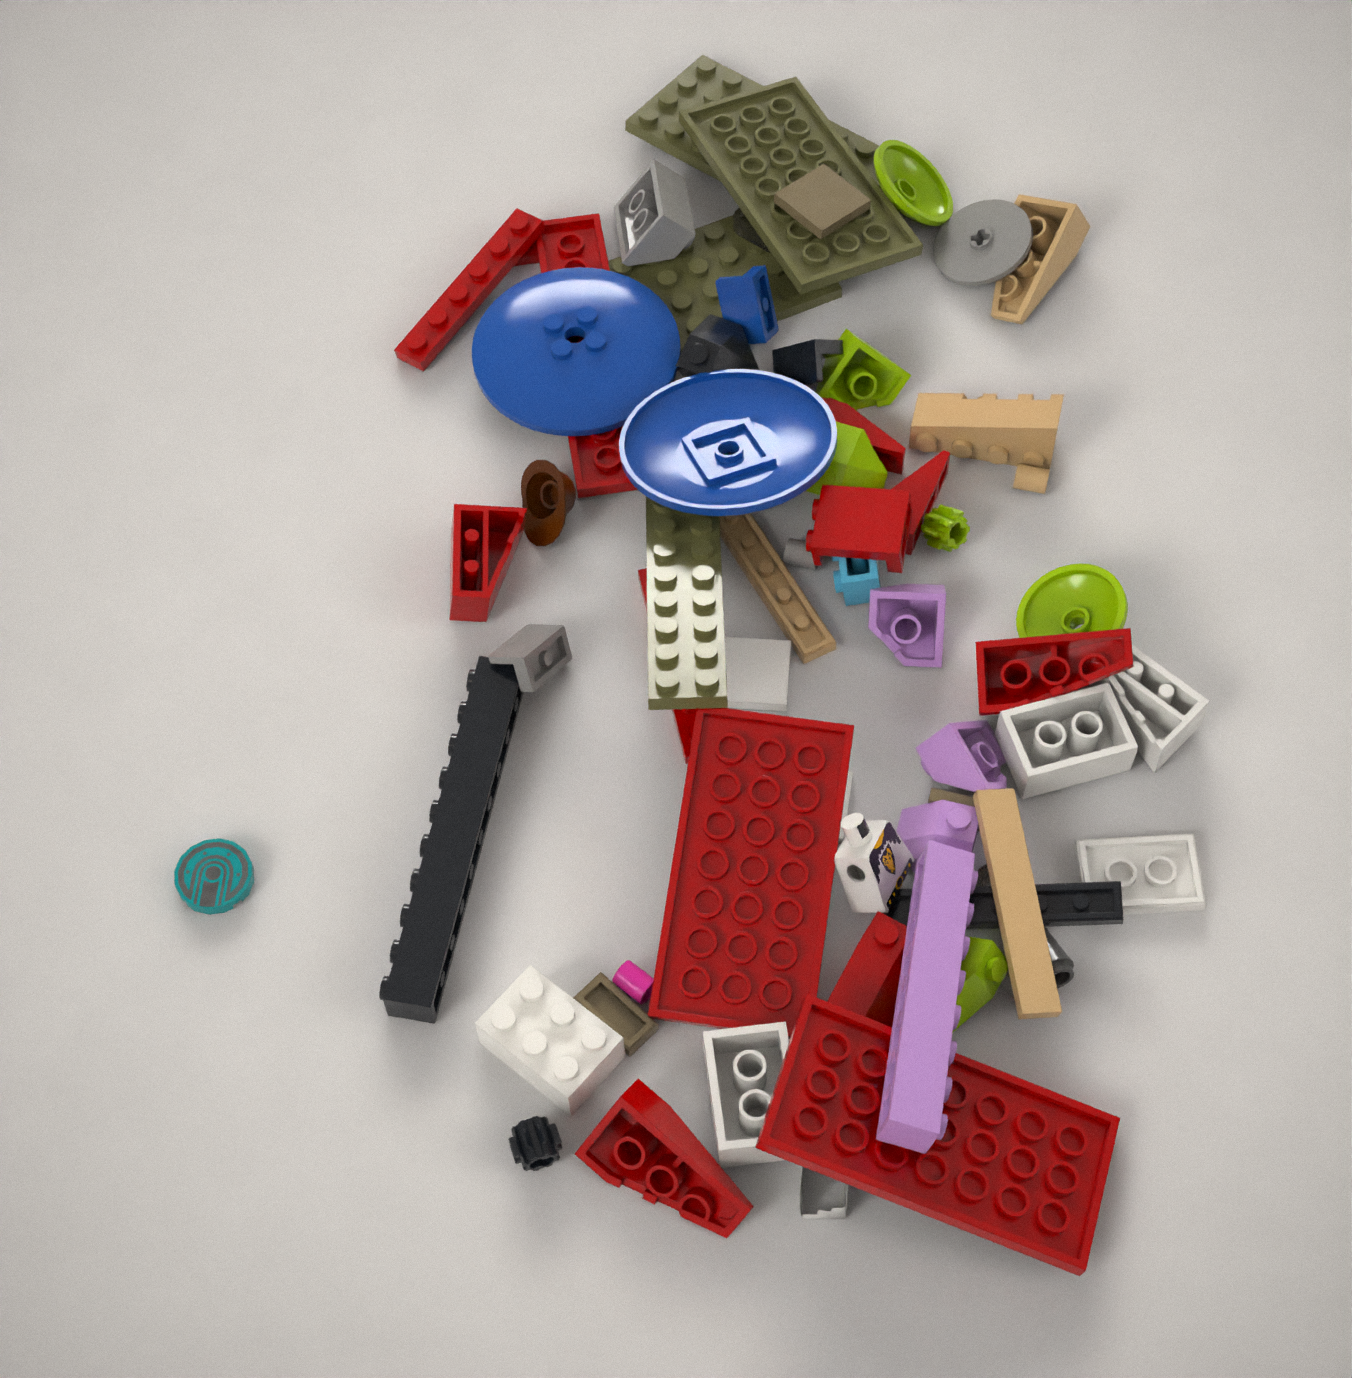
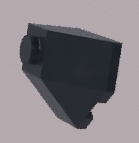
M712 314L705 318L690 333L676 364L683 378L704 372L710 373L715 370L749 369L760 371L742 326Z

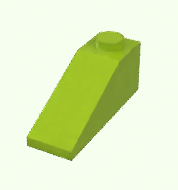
M970 937L967 955L961 961L960 970L966 972L963 989L957 995L956 1005L961 1006V1016L956 1029L993 998L1006 976L1008 970L1006 958L993 940Z

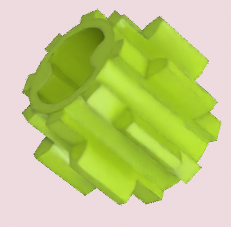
M940 504L938 508H932L930 513H926L923 517L925 519L921 525V530L925 533L923 536L928 539L927 545L938 550L943 549L952 552V549H958L959 545L965 544L970 527L966 524L968 520L963 517L964 512Z

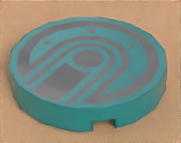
M221 838L204 840L191 846L180 857L174 870V885L181 899L192 910L208 915L225 913L233 909V905L237 904L240 900L243 902L250 894L254 884V867L245 849L233 841Z

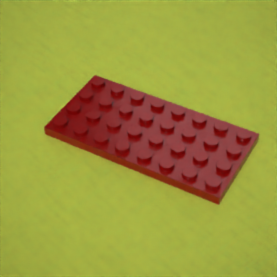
M704 708L696 710L648 1017L718 1029L786 1021L788 1039L791 1038L802 1000L806 994L817 997L835 871L834 857L838 850L854 725L729 708Z
M806 994L801 1003L755 1148L1081 1276L1087 1268L1120 1118L956 1053L952 1064L948 1066L947 1076L952 1078V1088L946 1103H943L942 1114L948 1116L943 1138L941 1140L936 1139L926 1154L876 1140L892 1027Z

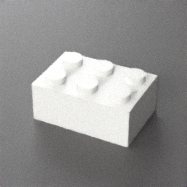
M1109 683L1000 711L995 731V737L1022 799L1129 771L1132 768L1138 750V745Z
M529 965L475 1022L479 1043L570 1117L625 1058L623 1037L532 965Z
M786 1021L703 1031V1052L718 1162L721 1168L784 1161L782 1158L756 1149L755 1146L789 1044Z

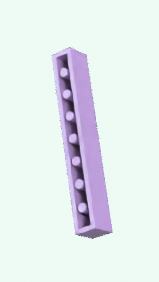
M932 840L928 841L916 862L876 1140L924 1154L927 1153L936 1139L941 1140L943 1138L948 1122V1116L942 1114L943 1103H946L952 1088V1078L947 1076L948 1066L954 1060L957 1049V1042L952 1040V1032L956 1029L961 1016V1006L956 1005L957 995L963 989L966 972L960 969L961 961L965 959L970 945V937L965 936V930L971 922L974 904L969 903V898L978 880V871L973 870L975 853Z

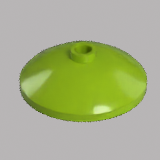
M887 140L876 149L874 154V170L878 183L898 212L915 222L930 226L942 225L952 216L953 200L949 188L938 170L924 155L912 146L898 140Z
M1091 564L1065 565L1040 577L1024 594L1016 616L1017 632L1019 637L1023 638L1123 629L1128 613L1127 597L1120 582L1109 571ZM1083 624L1080 628L1075 629L1078 625Z

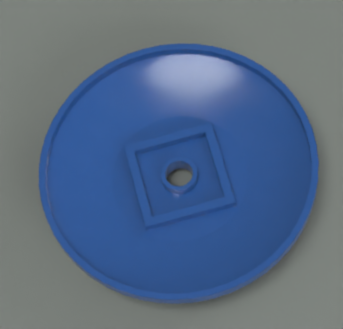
M581 267L563 268L537 274L509 288L488 307L481 317L472 343L474 374L487 400L501 414L515 423L534 431L559 436H586L622 427L638 404L653 392L674 381L678 371L676 364L681 353L677 324L672 313L659 296L645 285L628 276L604 269ZM572 336L584 338L579 343H570L567 340Z
M715 370L710 373H699L674 381L653 392L638 404L628 416L621 430L619 454L622 468L630 482L642 494L663 506L696 515H742L785 503L814 485L824 475L835 456L837 427L833 413L827 403L812 389L794 379L759 370ZM728 452H730V453L732 454V455H723L724 453H728Z

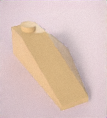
M1018 195L1014 204L1023 209L1027 214L1033 228V241L1030 251L1023 262L1010 274L996 281L991 316L994 319L1023 324L1076 257L1090 229L1089 223L1077 204Z

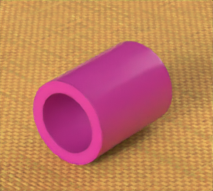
M627 960L618 968L612 982L642 1005L651 998L654 978L632 961Z

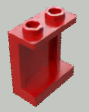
M822 485L820 498L814 499L812 505V520L815 521L814 530H808L806 536V551L812 553L814 565L822 566L824 556L886 560L887 572L902 573L913 513L910 491Z

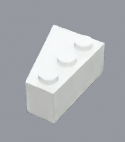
M1132 645L1134 667L1094 682L1090 686L1110 684L1138 745L1139 753L1155 773L1202 725L1209 700Z

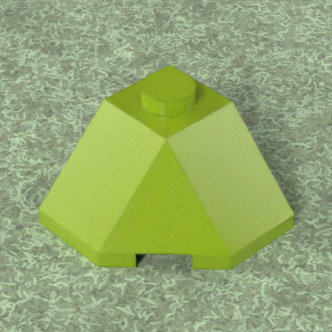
M846 328L838 339L843 340L844 354L825 359L822 368L823 381L818 383L815 392L820 397L833 398L839 402L847 403L856 411L871 406L881 407L892 404L911 377V374Z
M836 422L837 448L835 456L824 475L806 491L820 495L822 485L884 489L888 472L875 453L865 430Z

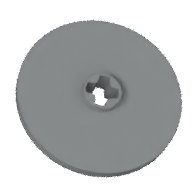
M997 199L975 202L954 213L942 225L933 245L934 261L941 274L956 284L964 286L989 284L1007 276L1023 262L1032 245L1033 228L1025 211L1012 202Z

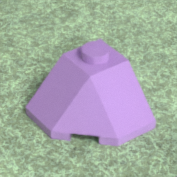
M907 583L870 589L868 628L885 643L904 666L942 668L946 604L944 585Z
M987 720L949 723L916 747L921 757L923 769L936 782L973 792L976 790L1007 788L1006 777L1000 774V766L1006 763V760L995 737V733Z
M939 800L902 809L896 832L914 858L911 869L915 875L916 862L929 840L973 853L979 825L975 807L947 800Z

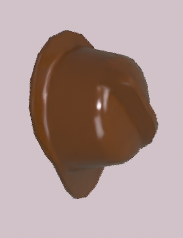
M536 460L528 465L521 480L522 507L527 508L524 532L531 543L536 546L546 547L554 543L560 536L565 525V518L574 507L576 489L569 476L559 471L555 464L548 460Z

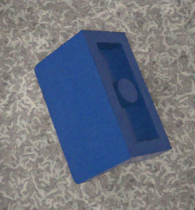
M766 265L753 266L743 276L720 277L715 281L723 319L741 325L749 344L767 343L779 331Z

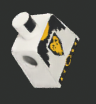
M861 813L850 814L841 822V827L846 836L834 857V863L848 903L853 913H877V911L888 913L914 862V858L889 821L865 820Z

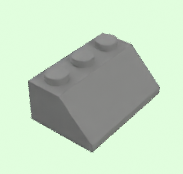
M653 159L614 206L622 263L626 266L675 259L683 249H687L692 244L696 235L686 179Z

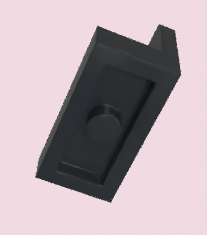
M814 339L772 350L773 372L794 379L805 386L821 383L823 381L822 359L843 355V340Z

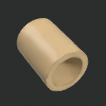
M1018 464L1013 488L1045 494L1050 469Z

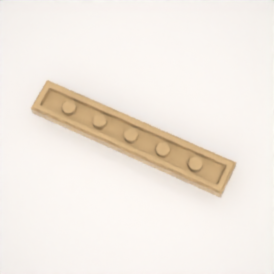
M752 514L719 516L720 537L787 640H791V646L802 663H808L836 650L837 642Z
M1014 788L976 790L973 800L1018 1019L1058 1017L1062 1013L1015 790Z

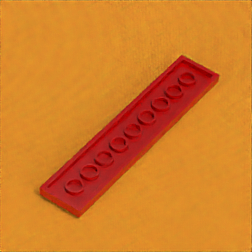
M599 213L543 221L545 230L536 240L541 273L576 267L610 271ZM572 336L567 340L570 343H579L584 338ZM623 426L599 434L568 436L578 498L638 490L627 478L620 460L619 439Z

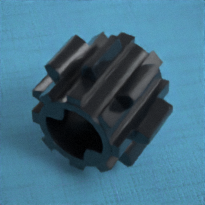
M534 1116L530 1119L522 1120L519 1124L512 1127L513 1137L508 1139L515 1164L522 1163L525 1171H538L553 1165L555 1161L560 1159L558 1150L563 1148L556 1124H549L547 1117Z

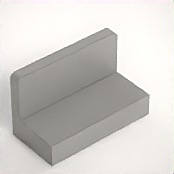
M528 624L488 655L491 664L514 665L521 692H534L573 659L564 625Z

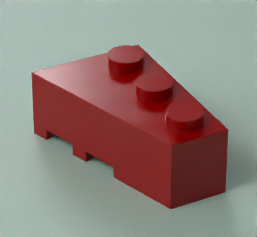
M454 504L451 525L449 620L487 622L523 535L527 508Z

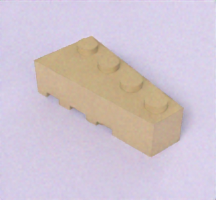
M918 393L910 429L909 448L936 453L945 450L950 452V455L958 458L989 461L993 464L1012 466L1024 464L1050 469L1064 394H1051L1050 400H1034L1033 394H1018V399H998L997 394L983 393V396L977 399H967L964 393Z

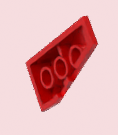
M1131 628L975 642L979 715H997L1003 710L1064 695L1134 667Z
M877 911L858 942L827 1002L892 1027L907 926Z
M639 1078L619 1097L574 1153L607 1183L618 1188L624 1185L643 1194L642 1199L654 1205L657 1201L679 1211L682 1218L725 1238L729 1237L754 1207L672 1107Z

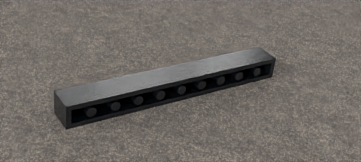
M479 656L476 669H470L466 684V689L469 692L466 702L461 701L457 715V722L460 724L457 734L452 733L448 746V755L451 756L448 767L443 766L439 777V789H442L439 800H433L431 804L429 822L432 823L430 833L423 835L420 844V857L423 858L420 868H414L411 875L410 892H413L410 904H404L400 915V927H403L400 940L394 939L391 946L390 963H393L390 975L384 976L381 981L379 998L384 1001L388 1016L432 1024L436 1022L524 692L520 691L514 665L491 664L489 657Z

